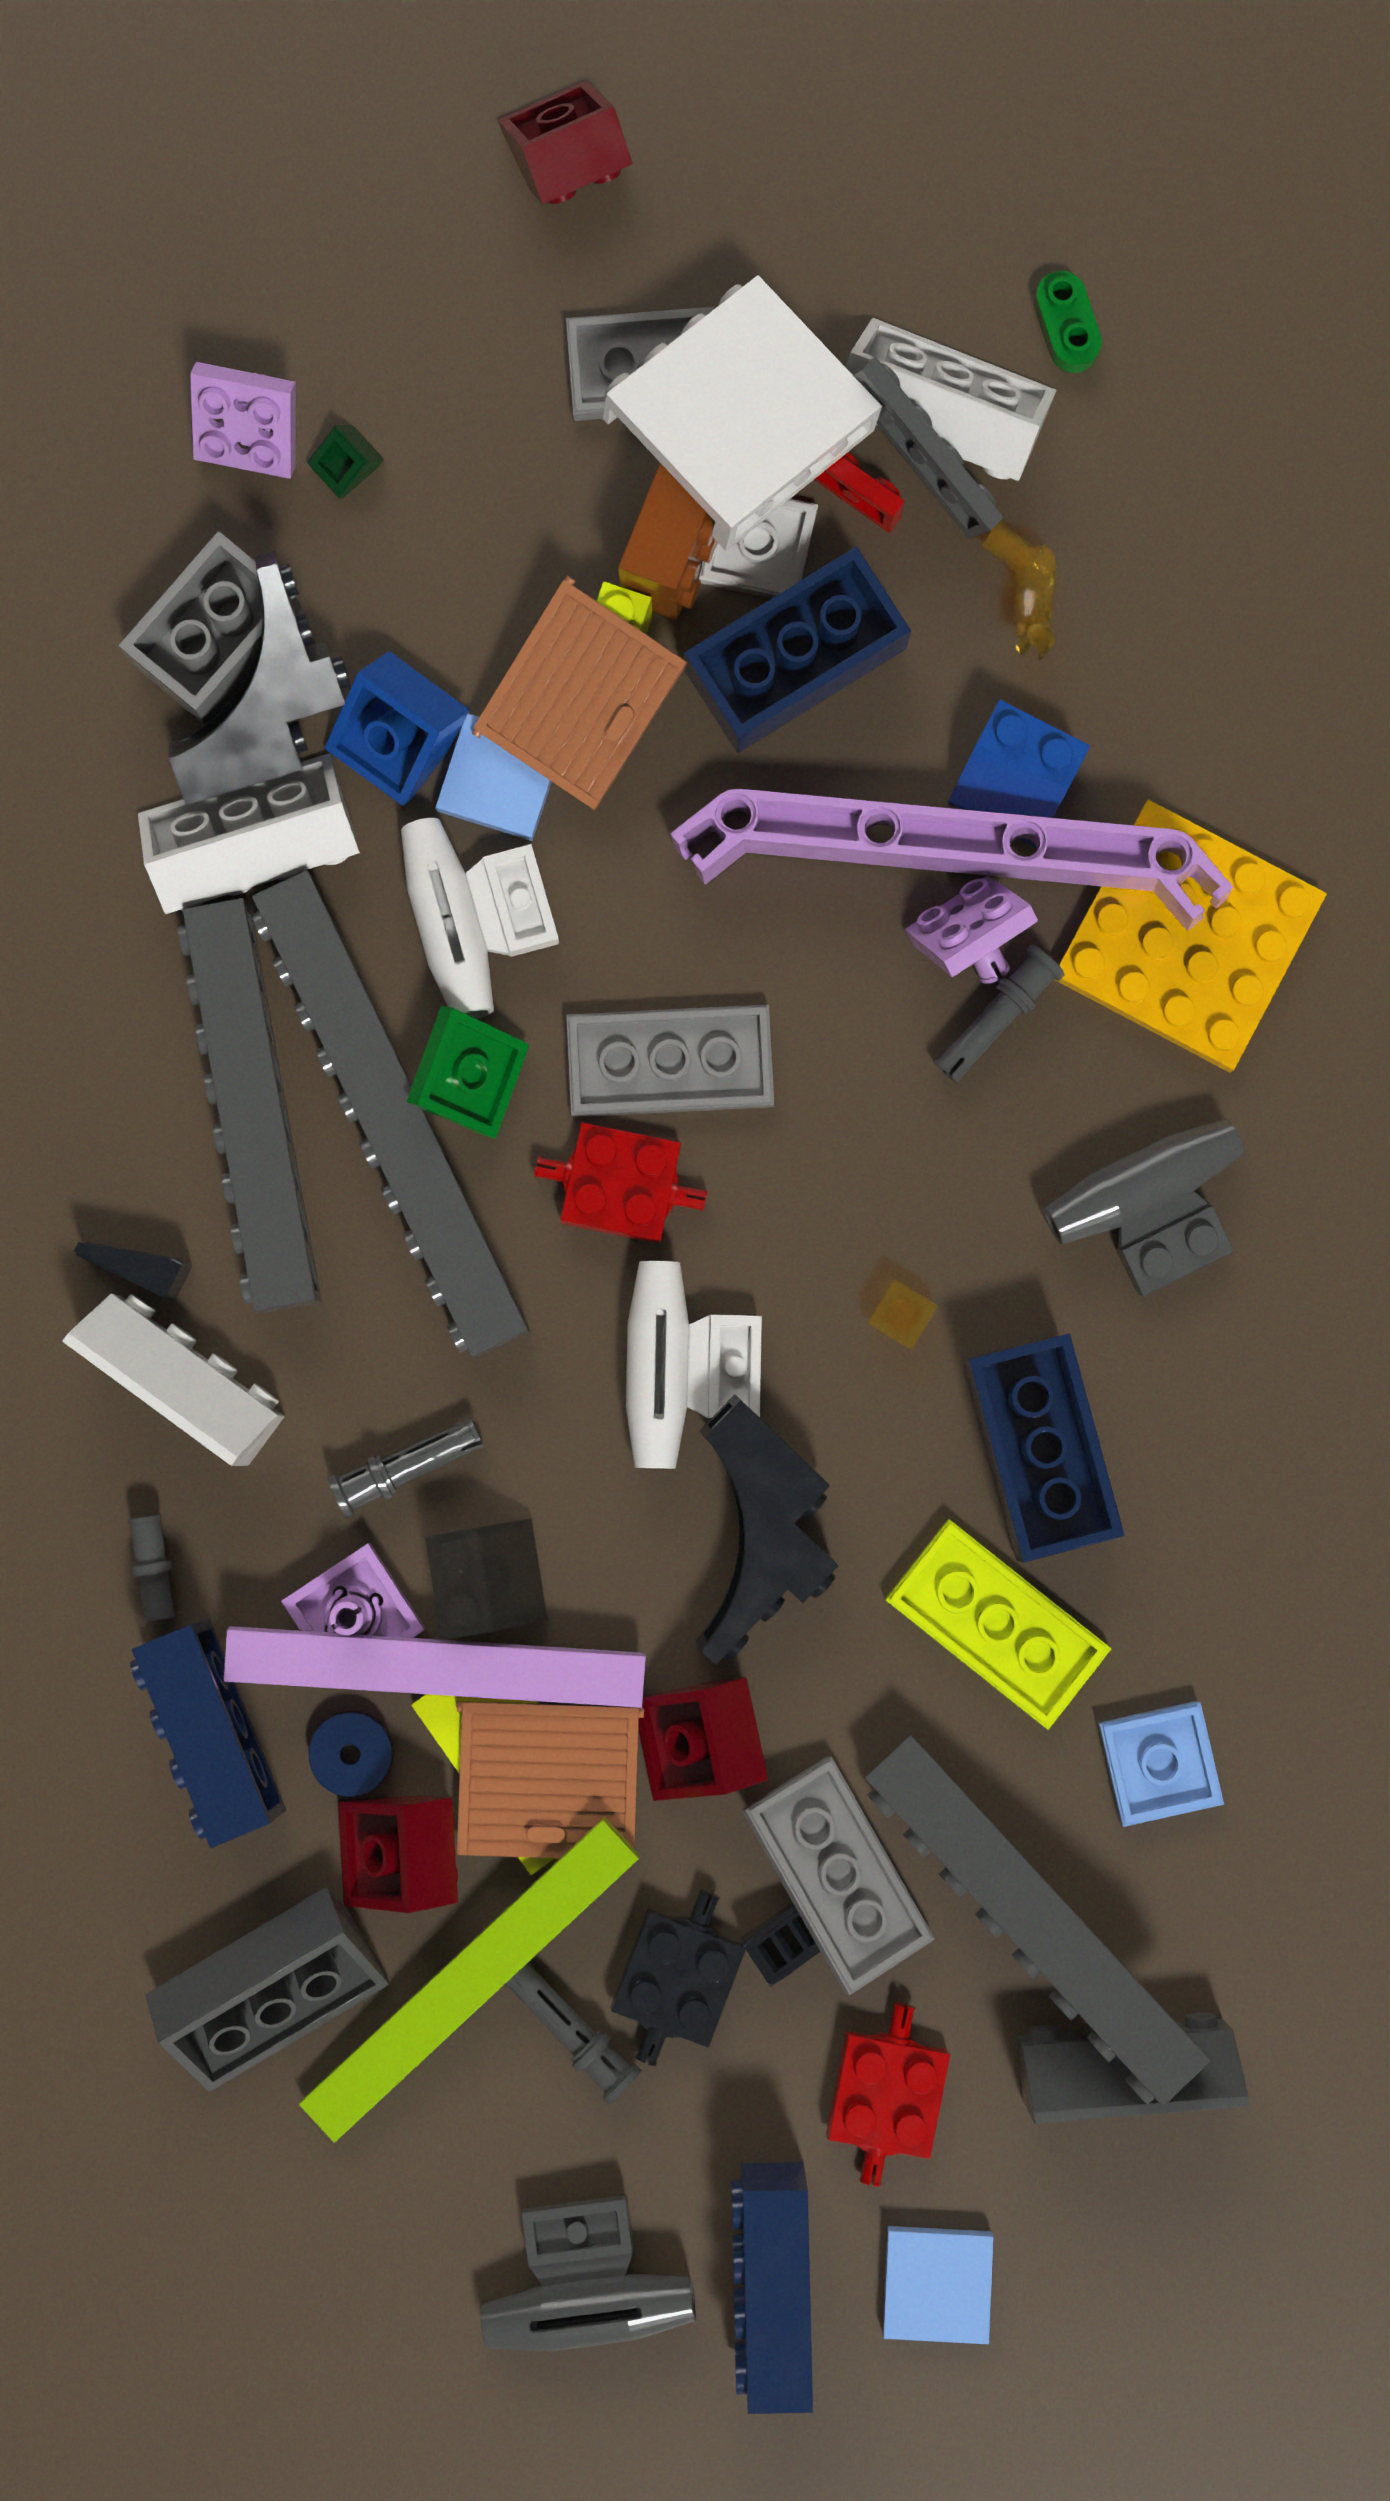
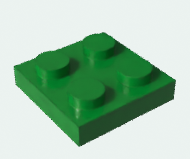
M441 1006L406 1103L483 1137L496 1139L530 1044L455 1008Z

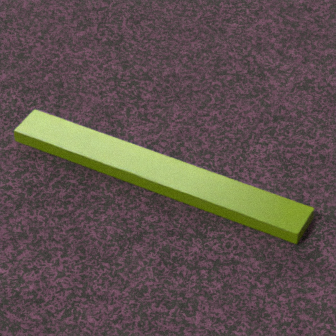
M606 1817L601 1819L301 2100L299 2105L335 2143L639 1859L640 1854Z

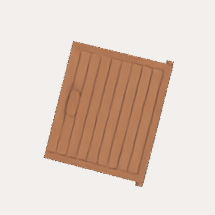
M567 575L473 727L472 734L478 738L484 735L593 810H596L688 662L575 587L574 583L576 580Z
M457 1702V1712H462L457 1855L561 1858L604 1817L635 1849L639 1718H644V1707Z

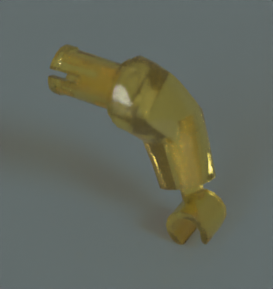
M1001 520L988 535L981 547L988 550L1017 572L1014 576L1018 581L1015 584L1013 611L1016 637L1020 640L1016 644V652L1024 655L1032 644L1038 650V660H1043L1055 643L1050 626L1056 587V558L1046 543L1043 546L1040 544L1036 547Z

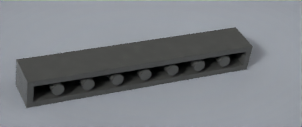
M240 898L183 909L185 925L178 926V937L183 955H191L194 974L187 975V987L192 1004L200 1005L203 1024H197L195 1031L200 1053L202 1055L208 1054L211 1073L204 1075L207 1097L210 1104L217 1103L220 1123L213 1124L215 1144L219 1154L226 1153L229 1173L222 1174L223 1190L227 1203H235L238 1223L231 1224L232 1241L236 1253H244L247 1273L240 1274L242 1296L245 1304L253 1303L254 1311L264 1314L322 1303L255 926L251 918L252 910L247 902Z
M910 1735L865 1777L874 1788L867 1795L887 1818H890L895 1812L910 1827L903 1833L904 1837L924 1858L932 1852L945 1866L939 1873L941 1878L960 1898L967 1891L982 1907L975 1915L996 1938L1003 1932L1010 1937L1019 1947L1012 1956L1033 1979L1042 1973L1056 1988L1049 1997L1070 2020H1073L1079 2014L1094 2031L1087 2036V2039L1108 2062L1117 2056L1132 2073L1125 2081L1147 2105L1156 2098L1164 2107L1211 2061L914 1737Z

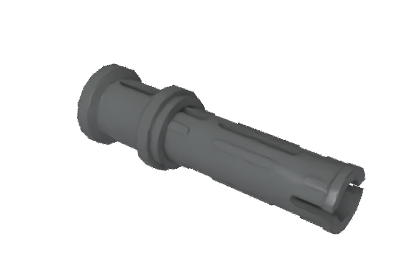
M1032 944L1026 950L1027 957L1008 978L1001 977L997 982L998 986L995 989L998 993L940 1058L934 1061V1064L941 1071L945 1070L944 1074L953 1082L958 1084L966 1072L1020 1013L1025 1015L1027 1012H1032L1036 1007L1034 1001L1053 980L1059 981L1065 975L1061 967L1040 948Z
M471 1417L453 1427L438 1432L383 1459L380 1455L377 1457L375 1455L367 1458V1464L340 1477L332 1474L327 1477V1480L343 1515L347 1519L354 1516V1509L380 1497L388 1500L394 1497V1493H397V1487L446 1465L465 1454L484 1447V1444Z
M530 1961L504 1984L514 1992L538 2020L573 2055L570 2060L573 2063L574 2069L577 2072L581 2070L586 2072L604 2091L603 2099L608 2104L616 2100L641 2073L642 2070L636 2064L630 2066L609 2044L611 2037L606 2032L602 2033L600 2030L594 2032L568 2005L565 1999L531 1966Z

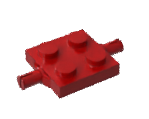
M581 1122L576 1149L570 1156L568 1163L538 1156L534 1177L536 1178L540 1177L564 1182L565 1201L560 1219L561 1224L661 1244L665 1220L673 1210L674 1205L704 1212L708 1193L707 1190L703 1191L678 1185L676 1168L681 1142Z
M894 2002L889 2033L868 2035L846 2030L825 2134L830 2141L856 2145L866 2151L859 2181L866 2185H870L871 2182L875 2187L881 2186V2178L887 2155L905 2154L930 2159L951 2055L947 2049L921 2045L909 2037L916 2007L909 2004L903 2005L900 2002Z

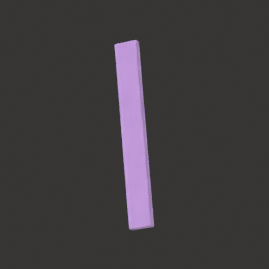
M229 1626L226 1638L224 1682L642 1708L646 1654L642 1652L361 1634L340 1635L329 1632Z

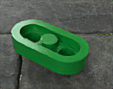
M1067 271L1052 272L1039 283L1034 299L1035 311L1050 356L1055 365L1069 373L1083 372L1089 369L1098 357L1102 344L1101 334L1083 282L1076 275ZM1064 290L1069 294L1070 298L1059 300L1054 296L1053 292ZM1074 335L1080 336L1084 339L1085 344L1083 346H1074L1068 338Z

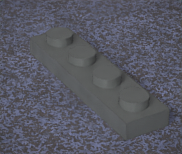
M877 357L853 370L851 374L882 405L876 424L966 536L970 539L991 531L1004 518L995 507L993 495L983 485L975 482L964 468V461L959 452L943 442L932 428V421L927 412L919 405L913 404L900 388V381L896 373L889 366L880 363Z

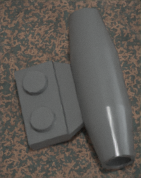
M1222 1119L1166 1136L1093 1172L1043 1208L1046 1222L1055 1239L1061 1245L1119 1228L1118 1253L1138 1295L1144 1297L1234 1252L1214 1207L1194 1191L1244 1155L1245 1151L1242 1140L1228 1119Z
M627 2195L524 2208L521 2214L528 2267L531 2268L541 2285L483 2303L481 2306V2330L486 2349L553 2352L635 2341L696 2321V2302L691 2276L627 2273L634 2251Z

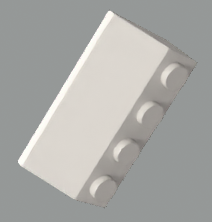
M872 318L850 352L846 364L848 371L851 373L860 365L877 357L880 363L889 366L896 373L900 381V388L913 404L919 405L927 412L932 421V428L945 444L952 446L959 452L963 460L982 466L983 470L992 477L998 479L1012 478L1019 481L1057 390Z
M330 753L303 761V770L192 804L185 805L184 799L138 813L144 866L164 913L168 914L178 910L183 911V909L198 907L206 901L225 895H240L254 886L273 880H287L301 871L324 864H339L349 856L359 854L353 824Z
M111 1293L65 1336L62 1342L231 1466H249L285 1417L275 1409L279 1402L277 1398L255 1383L250 1390L233 1378L238 1372L235 1367L214 1353L209 1359L202 1356L192 1348L197 1342L194 1337L174 1323H171L168 1329L164 1328L151 1318L156 1310L133 1293H130L127 1299Z

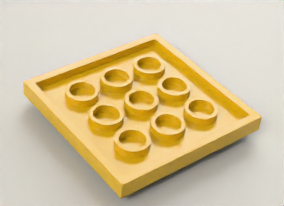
M1148 799L1139 813L1134 826L1175 829L1186 833L1230 882L1233 889L1228 899L1215 908L1210 903L1212 896L1192 877L1186 878L1180 887L1194 906L1200 904L1205 910L1202 915L1203 919L1189 931H1186L1153 891L1100 886L1059 963L1065 975L1057 982L1231 1073L1237 1066L1327 893ZM1161 852L1156 855L1157 863L1165 870L1173 871L1182 867L1180 858L1172 852Z

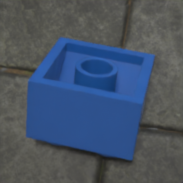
M388 651L357 673L345 700V705L341 709L324 749L405 807L411 802L452 748L470 709Z
M999 699L948 800V804L962 810L1053 818L1090 745ZM1026 838L1018 839L1037 849L1035 843Z

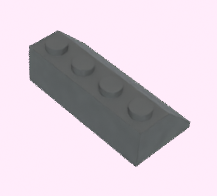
M325 1887L270 1921L261 1924L255 1930L223 1949L214 1952L211 1956L181 1974L170 1978L166 1983L145 1994L158 2043L208 2092H211L390 1984L351 1913L331 1890Z
M1208 2012L1188 2014L1185 2016L1186 2022L1177 2023L1211 2061L1163 2107L1156 2098L1147 2105L1125 2081L1132 2073L1117 2056L1108 2062L1092 2045L1087 2036L1094 2030L1087 2022L1081 2024V2030L1061 2032L1058 2025L1032 2026L1029 2028V2034L1016 2035L1021 2097L1035 2124L1250 2107L1234 2031L1223 2019H1217V2014Z

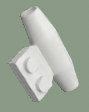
M424 818L413 821L401 829L407 892L428 966L447 1006L455 1008L473 1018L481 1019L494 1011L488 952L513 957L559 944L558 934L532 844L484 856L465 873L441 821L438 818Z
M640 1261L627 1323L626 1412L634 1468L676 1469L687 1408L706 1418H712L736 1394L760 1417L762 1316L709 1315L689 1324L680 1262Z

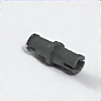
M161 1514L128 1519L135 1557V1564L131 1565L132 1576L138 1577L144 1613L143 1622L163 1620L176 1616L169 1571L174 1568L172 1559H167L160 1521Z

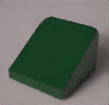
M335 425L306 463L335 495L342 499L373 473L384 459L354 426Z

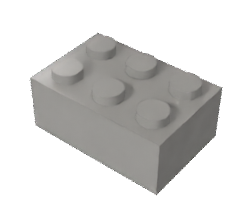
M218 531L118 645L134 667L203 724L211 720L237 692L248 674L257 651L263 621V596L256 570V562ZM291 596L296 615L303 614L304 611L297 596Z

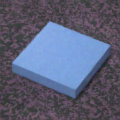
M468 714L462 725L435 807L437 812L533 841L552 781L484 735H481L480 738L473 735V727L479 717Z
M1193 1701L1097 1723L1121 1826L1126 1827L1224 1805L1201 1702Z
M887 2226L883 2338L989 2344L994 2237L992 2231Z

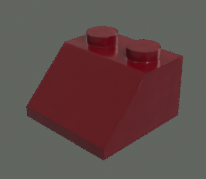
M587 80L498 120L501 131L530 191L542 205L545 203L559 204L565 202L576 194V189L592 182L603 184L612 181L620 175L621 169L633 164L614 106Z
M747 1677L712 1681L643 1696L644 1718H639L638 1730L653 1801L726 1795L768 1780Z
M415 1795L338 1801L344 1906L413 1913L458 1903V1871L455 1855V1818L453 1815L452 1797Z

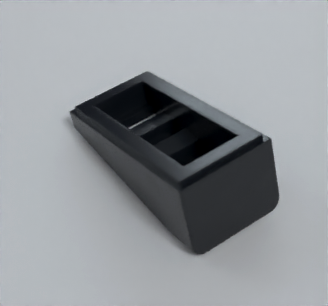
M78 1242L74 1250L77 1256L170 1301L172 1299L176 1300L192 1268L191 1264L178 1258L90 1242Z
M793 1902L741 1937L742 1945L770 1987L780 1982L820 1952L814 1939L811 1940L797 1920L796 1917L800 1914ZM785 1925H788L801 1945L794 1952L779 1931ZM769 1937L784 1958L776 1964L762 1944Z

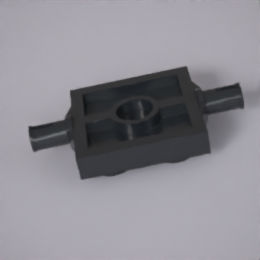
M699 1889L690 1918L670 1917L649 1908L647 1909L611 2003V2012L638 2021L647 2029L635 2058L643 2063L647 2059L648 2065H657V2060L666 2037L684 2038L709 2048L746 1951L742 1943L720 1936L709 1926L717 1902L720 1899L718 1895L712 1892L709 1894L708 1891Z

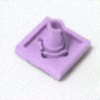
M196 362L190 373L193 459L291 479L296 468V382L264 374L260 375ZM222 418L220 423L214 420ZM237 442H241L242 445L248 446V449L241 448Z
M986 876L965 884L958 895L943 905L931 907L924 911L918 917L917 922L907 927L905 931L912 945L951 977H954L973 964L978 972L980 981L988 984L999 980L994 968H998L1003 977L1010 970V966L1007 960L1004 959L999 947L1038 922V919L1029 903L991 876Z
M371 1543L366 1544L281 1601L300 1631H328L329 1633L336 1632L340 1635H362L368 1629H371L366 1635H373L375 1633L376 1636L414 1638L426 1630L424 1624ZM337 1586H343L347 1589V1596L340 1600L337 1599L343 1594V1590L335 1591L334 1595V1589ZM373 1593H378L383 1597V1604L381 1606L379 1605V1598L375 1596L372 1598L374 1605L372 1607L369 1598Z

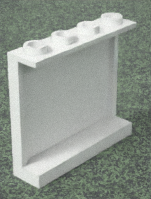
M757 275L743 287L737 284L730 288L721 298L718 307L706 316L700 313L693 317L683 328L681 336L669 345L661 343L647 355L643 365L631 375L625 372L615 378L605 392L603 420L609 424L618 417L715 521L712 537L726 551L869 436L875 429L882 405L763 279Z

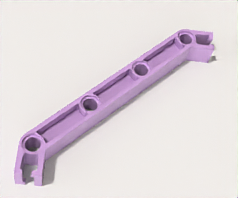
M730 789L718 795L670 834L674 848L684 860H687L692 856L688 847L711 832L717 833L722 843L707 857L702 859L697 853L690 858L694 864L696 875L705 885L745 853L1134 889L1153 891L1186 931H1189L1203 919L1202 915L1205 911L1200 904L1194 906L1180 887L1186 878L1192 877L1212 896L1210 903L1215 908L1228 899L1233 889L1230 882L1191 837L1182 831L1166 828L748 789ZM741 811L751 817L750 822L742 829L734 830L724 824L725 818L733 812ZM875 825H885L893 831L894 835L885 843H876L871 841L866 833ZM1019 838H1026L1035 843L1037 852L1028 857L1018 856L1012 851L1010 844ZM1161 852H1172L1180 858L1182 867L1173 871L1165 870L1157 863L1156 855Z

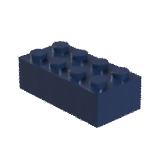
M856 546L684 652V660L688 662L684 671L738 754L906 650L911 629Z
M1070 1333L963 1361L1016 1561L1025 1563L1124 1537L1122 1523Z
M210 1618L133 1648L132 1652L135 1660L130 1662L132 1675L141 1691L147 1689L155 1708L150 1710L153 1728L160 1740L166 1738L174 1755V1758L169 1760L170 1770L179 1789L187 1788L194 1808L189 1809V1817L198 1838L203 1839L206 1837L211 1849L264 1827L285 1812L286 1808L236 1683L224 1682L225 1656Z
M804 2162L741 2163V2180L731 2181L733 2229H743V2234H732L734 2284H744V2288H734L735 2339H745V2342H735L736 2395L747 2394L748 2414L813 2413L808 2187Z

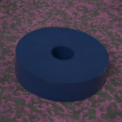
M360 1711L341 1712L326 1720L314 1733L309 1746V1764L316 1780L328 1791L348 1797L365 1794L377 1787L387 1776L394 1756L393 1742L386 1727L374 1716ZM353 1744L360 1750L358 1762L350 1763L344 1759L342 1751L345 1745Z

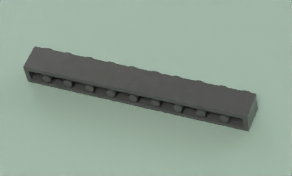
M306 870L253 895L252 898L259 911L251 914V918L262 940L266 942L272 939L280 954L279 957L272 959L284 986L287 987L294 984L301 998V1002L294 1005L297 1015L306 1032L315 1029L323 1047L315 1050L318 1059L328 1078L337 1074L345 1092L337 1096L339 1103L350 1124L359 1120L367 1138L359 1141L360 1147L370 1167L374 1169L381 1166L389 1184L381 1187L382 1193L394 1215L401 1211L403 1212L410 1227V1230L402 1233L415 1261L424 1257L432 1273V1276L424 1280L437 1307L446 1303L454 1319V1322L446 1326L457 1350L461 1353L468 1349L471 1357L476 1359L530 1333L425 1111L406 1103L412 1087L411 1081L314 879Z

